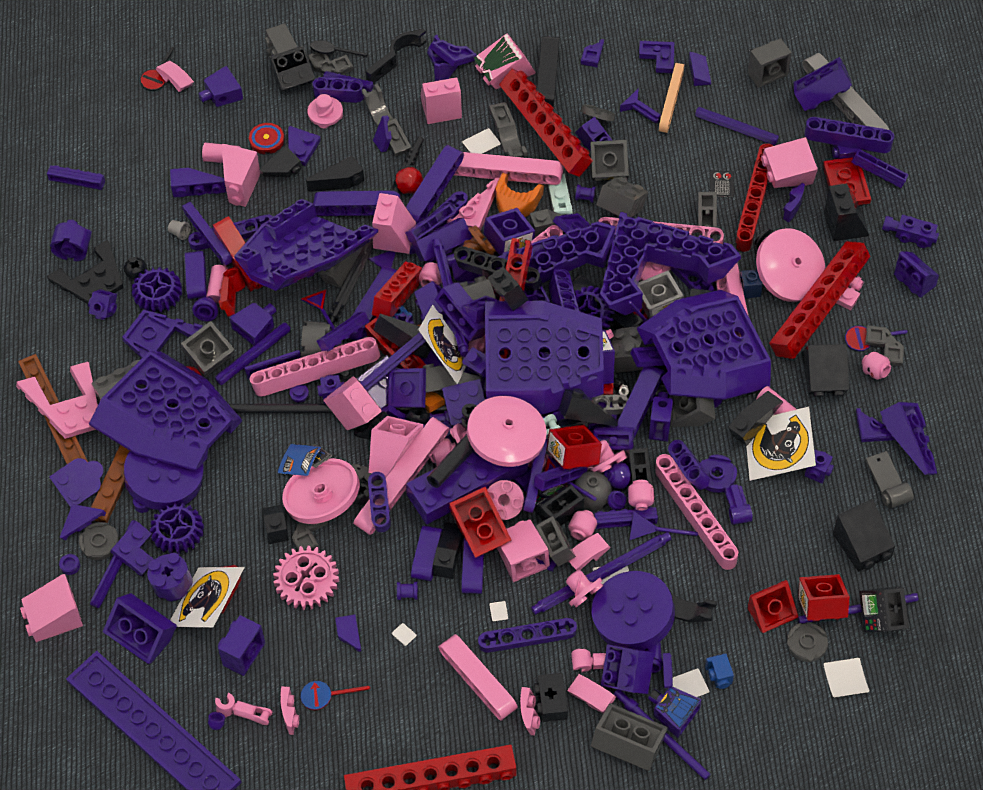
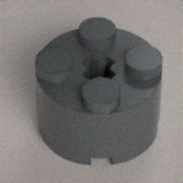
M304 321L301 342L304 352H301V357L321 352L317 340L331 331L330 324H327V322Z

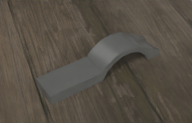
M375 84V90L368 93L363 89V97L375 124L379 126L382 116L387 115L389 117L387 125L388 131H391L392 136L389 146L394 156L397 157L409 152L412 147L397 119H394L389 113L379 85Z
M507 103L490 105L489 111L498 130L505 155L510 157L527 156L525 146L521 147L516 125Z

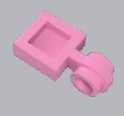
M858 276L857 278L855 277L836 304L851 310L860 297V293L857 291H860L864 281Z

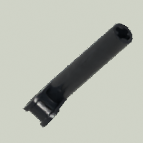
M466 404L462 408V415L464 416L462 418V425L466 429L470 414L477 406L475 404ZM467 434L427 476V481L431 486L439 488L475 451L470 445Z

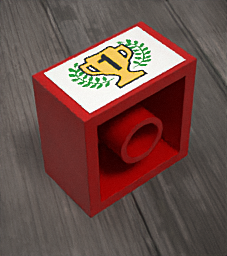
M585 425L549 429L546 450L563 469L590 467L591 465L599 464L602 443Z
M839 574L799 577L798 598L808 621L848 617L850 597Z

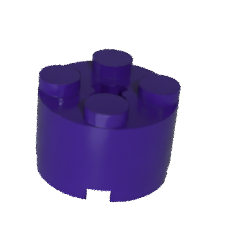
M74 220L60 223L54 229L50 244L51 252L63 260H67L69 257L74 258L73 261H81L86 257L92 232L78 225Z
M171 553L150 561L147 576L155 594L159 598L175 601L188 593L187 590L190 585L192 586L193 578L182 557L177 553Z

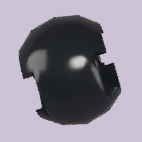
M139 257L129 258L124 265L126 276L133 280L139 278V273L145 274V269L147 270V264Z
M411 408L407 412L406 420L426 425L430 420V414L426 408Z
M359 481V492L353 502L359 506L365 505L370 499L368 482Z

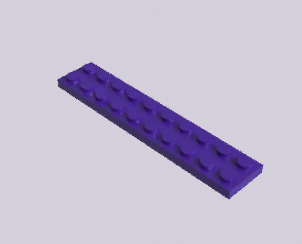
M95 651L66 678L67 682L184 789L235 790L242 783L240 778L98 651Z

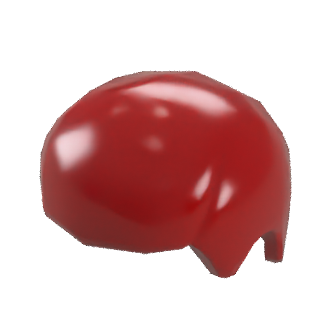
M414 167L401 169L396 174L397 187L403 194H414L423 181L421 172Z

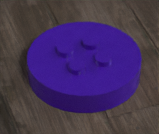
M130 451L124 464V481L129 494L141 505L155 510H166V505L171 508L176 503L180 507L182 503L186 505L195 498L202 486L204 467L202 464L194 471L137 455Z
M628 571L608 579L597 591L592 603V618L599 635L607 644L645 650L659 643L668 634L674 622L675 606L668 587L661 579L643 571Z

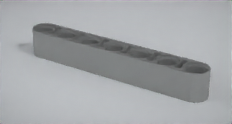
M817 53L803 60L802 65L805 72L809 74L829 62L820 53ZM851 86L846 92H839L831 99L853 124L889 130L884 121Z

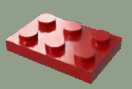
M853 157L823 161V169L828 186L847 183L859 205L871 203V196L862 167L856 166L851 162Z

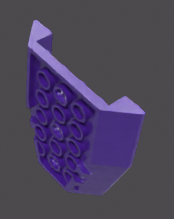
M301 199L263 223L234 257L252 281L277 291L297 283L302 278H309L317 272L329 270L369 243L378 233V229L364 224L357 230L352 231L316 216L314 204Z
M717 290L678 299L637 328L644 345L655 344L668 370L661 379L669 395L726 400L760 391L766 386L770 387L771 359L737 295ZM735 331L739 332L741 334V337L737 336L735 334ZM704 338L710 340L711 344L706 343ZM673 345L679 347L680 352L676 351Z
M505 301L485 302L486 399L496 396L516 397L531 404L541 415H545L559 410L565 389H580L590 398L603 395L602 318L546 301H527L514 311ZM586 348L589 351V355L581 357L578 354V350ZM507 349L511 352L509 358L504 359L499 355L500 351ZM541 349H548L550 355L547 358L540 357L539 351Z
M149 351L101 398L89 425L137 455L196 471L207 459L208 449L225 431L231 434L242 422V419L206 378L161 351ZM142 384H144V385L146 386L145 388H142V389L137 387V385H142ZM173 403L177 405V407L171 408L168 406V404ZM207 423L209 426L201 427L199 424Z

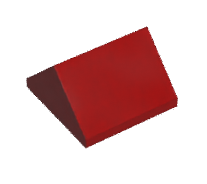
M787 580L750 595L747 609L762 633L798 618Z

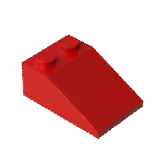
M486 486L449 503V509L475 558L512 541Z

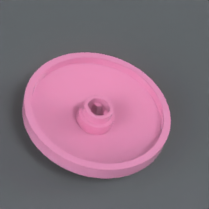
M780 229L767 236L760 244L757 251L756 266L759 277L769 292L784 301L800 302L825 270V261L818 245L808 235L795 229Z
M496 396L482 401L474 408L468 420L467 436L475 452L486 461L499 466L514 467L524 465L539 455L546 440V425L537 409L526 401L511 396Z
M329 458L317 468L311 466L308 476L293 475L289 479L283 491V505L288 514L298 522L317 524L329 521L346 511L356 499L360 488L358 475L355 469L346 461Z

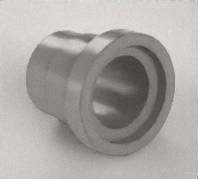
M172 220L168 225V232L176 235L181 240H185L190 234L191 226L188 222Z

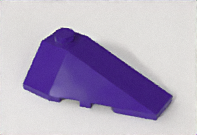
M898 402L881 411L883 425L925 475L937 474L933 453L927 447V443L930 440L929 436L924 434L923 428L926 427L918 403Z

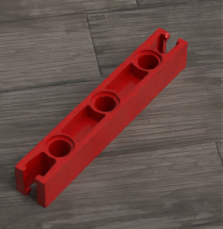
M512 238L506 270L524 291L533 246L530 240H525L523 255L516 254L517 247L519 248L520 245L519 239ZM516 262H522L520 267H513ZM505 349L504 355L500 356L507 359L510 357L511 352Z

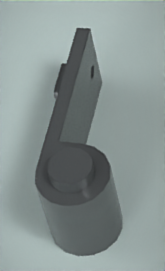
M887 451L865 459L882 494L881 499L885 506L891 509L913 501L914 495L910 485L906 482L902 483Z

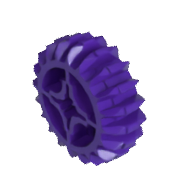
M152 267L151 271L145 269V274L139 273V278H135L134 284H132V296L136 305L140 309L152 310L154 313L158 310L162 313L163 309L169 311L170 306L175 307V302H180V296H182L180 279L178 275H175L174 271H169L168 268L162 270L159 267L158 270H155Z
M588 286V289L587 287H581V291L576 290L575 297L579 312L588 314L584 311L589 309L596 311L588 315L600 316L602 318V330H604V327L609 328L608 321H613L610 315L614 314L615 311L611 310L600 297L601 288L596 287L594 289L593 286ZM595 298L599 301L601 309L597 307V301H595Z
M174 503L171 508L166 505V510L160 509V515L154 514V520L150 523L151 538L155 542L156 547H161L163 552L168 550L171 554L176 551L179 555L181 550L187 553L189 547L194 549V543H200L199 537H203L204 530L203 520L198 511L193 510L190 505L185 507V504L182 503L178 507ZM183 520H188L192 523V526H189L188 523H184ZM162 532H166V534L170 535V538L163 536Z

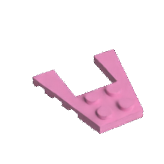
M89 362L70 367V372L83 396L50 405L35 377L16 383L18 390L21 389L25 393V397L38 407V411L50 420L51 425L65 439L96 430L89 425L98 406L96 394L91 384L93 380Z

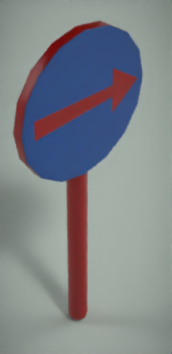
M313 681L304 686L300 698L306 708L319 710L328 705L332 695L369 690L370 686L330 691L326 683Z

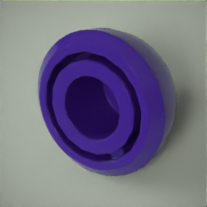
M204 297L194 303L192 312L201 321H212L218 316V306L211 297Z
M624 462L614 463L611 465V468L604 472L611 486L616 489H624L629 484L630 470Z

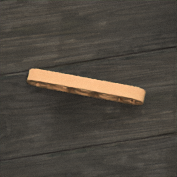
M675 63L659 124V132L668 133L685 64Z

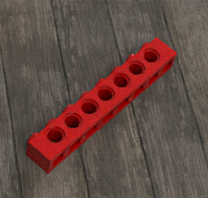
M511 69L499 85L568 173L580 177L593 161L589 156V151L579 144L580 140L570 133L571 129L561 122L563 119L553 112L554 108L545 102V97L535 89V84L527 79V74L522 70Z
M846 241L769 342L776 357L794 359L871 257L864 243Z
M512 745L347 774L344 775L346 790H363L367 786L372 787V790H450V788L454 787L467 788L471 784L476 783L488 784L492 780L497 779L510 780L516 776V764ZM492 763H496L499 765L495 769H491L488 767ZM471 767H475L478 769L474 773L468 771V769ZM449 771H455L457 773L455 776L447 775ZM428 775L436 776L434 780L426 779ZM407 779L415 780L412 784L405 783ZM388 782L394 784V786L391 788L384 787V785Z

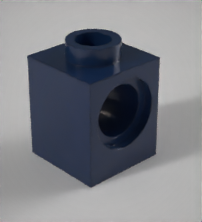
M757 269L741 271L740 278L745 299L761 297L763 283Z

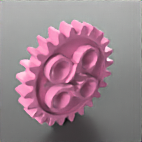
M300 546L299 552L292 549L291 556L285 553L286 560L279 559L281 566H275L277 573H273L274 579H277L274 581V586L277 587V594L281 593V600L287 598V605L294 602L295 609L299 604L302 605L303 610H305L306 605L313 609L314 603L321 607V600L328 602L327 595L334 596L331 589L337 590L336 583L339 582V577L336 575L339 574V571L336 569V562H331L332 556L326 557L325 550L319 553L318 547L311 551L310 546H308L307 550L304 551L302 546ZM303 562L309 563L306 567L299 566ZM317 573H325L323 577H316ZM290 578L297 579L294 583L287 582ZM307 588L314 589L311 593L304 592Z

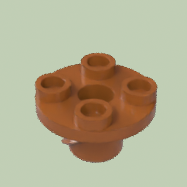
M476 225L469 227L468 229L474 237L470 240H465L463 246L481 252L485 250L488 254L494 255L496 250L488 239L483 240L484 235Z

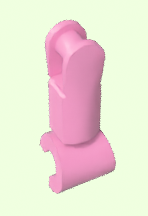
M586 649L572 651L573 670L581 668L582 673L592 669V665L593 669H603L606 653H593L591 657L590 652Z
M230 693L227 695L228 704L226 705L222 704L219 698L215 699L216 711L222 713L225 717L232 715L234 712L236 716L262 725H268V718L273 713L268 708L254 706L241 701L235 703L234 697Z

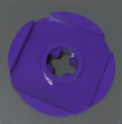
M711 455L708 459H703L700 462L710 478L708 486L704 489L711 492L725 493L726 488L734 485L737 469L728 457ZM718 470L721 476L716 477L712 473Z

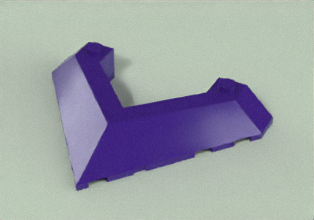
M620 212L600 297L610 309L627 315L635 312L628 304L629 301L638 310L642 309L643 293L637 285L646 262L698 272L704 281L709 284L724 278L741 259V255L732 244L726 242L724 244L713 242L714 239L702 235H699V237L689 235L688 231L661 223H654L641 217L631 218L627 216V213Z
M598 221L582 229L579 227L567 231L566 234L558 237L552 236L532 243L533 248L529 267L539 271L542 283L551 279L556 268L571 271L586 263L605 268L610 256L616 226ZM525 247L517 248L516 254L523 255ZM509 251L497 257L508 260ZM536 278L529 279L531 282L536 280ZM542 286L536 291L524 289V293L529 299L528 301H546L550 303Z

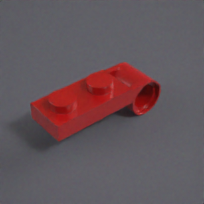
M237 267L229 268L223 273L221 289L219 290L221 295L219 305L221 310H225L227 316L235 314L236 292L242 290L246 285Z

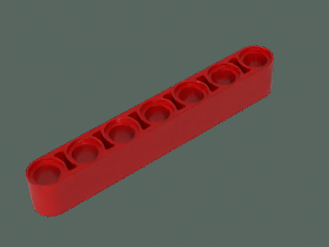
M762 144L760 146L736 236L735 246L742 252L749 251L754 240L768 185V170L766 166H763L761 156H763L765 148L773 146L771 144Z

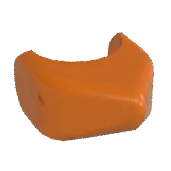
M502 173L496 186V204L499 213L518 208L524 217L529 216L530 213L535 211L543 196L544 185L538 184L534 190L527 193L515 192L507 187L508 174Z

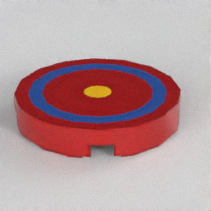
M273 123L259 124L249 133L250 146L260 154H265V152L275 153L284 144V133L278 125Z

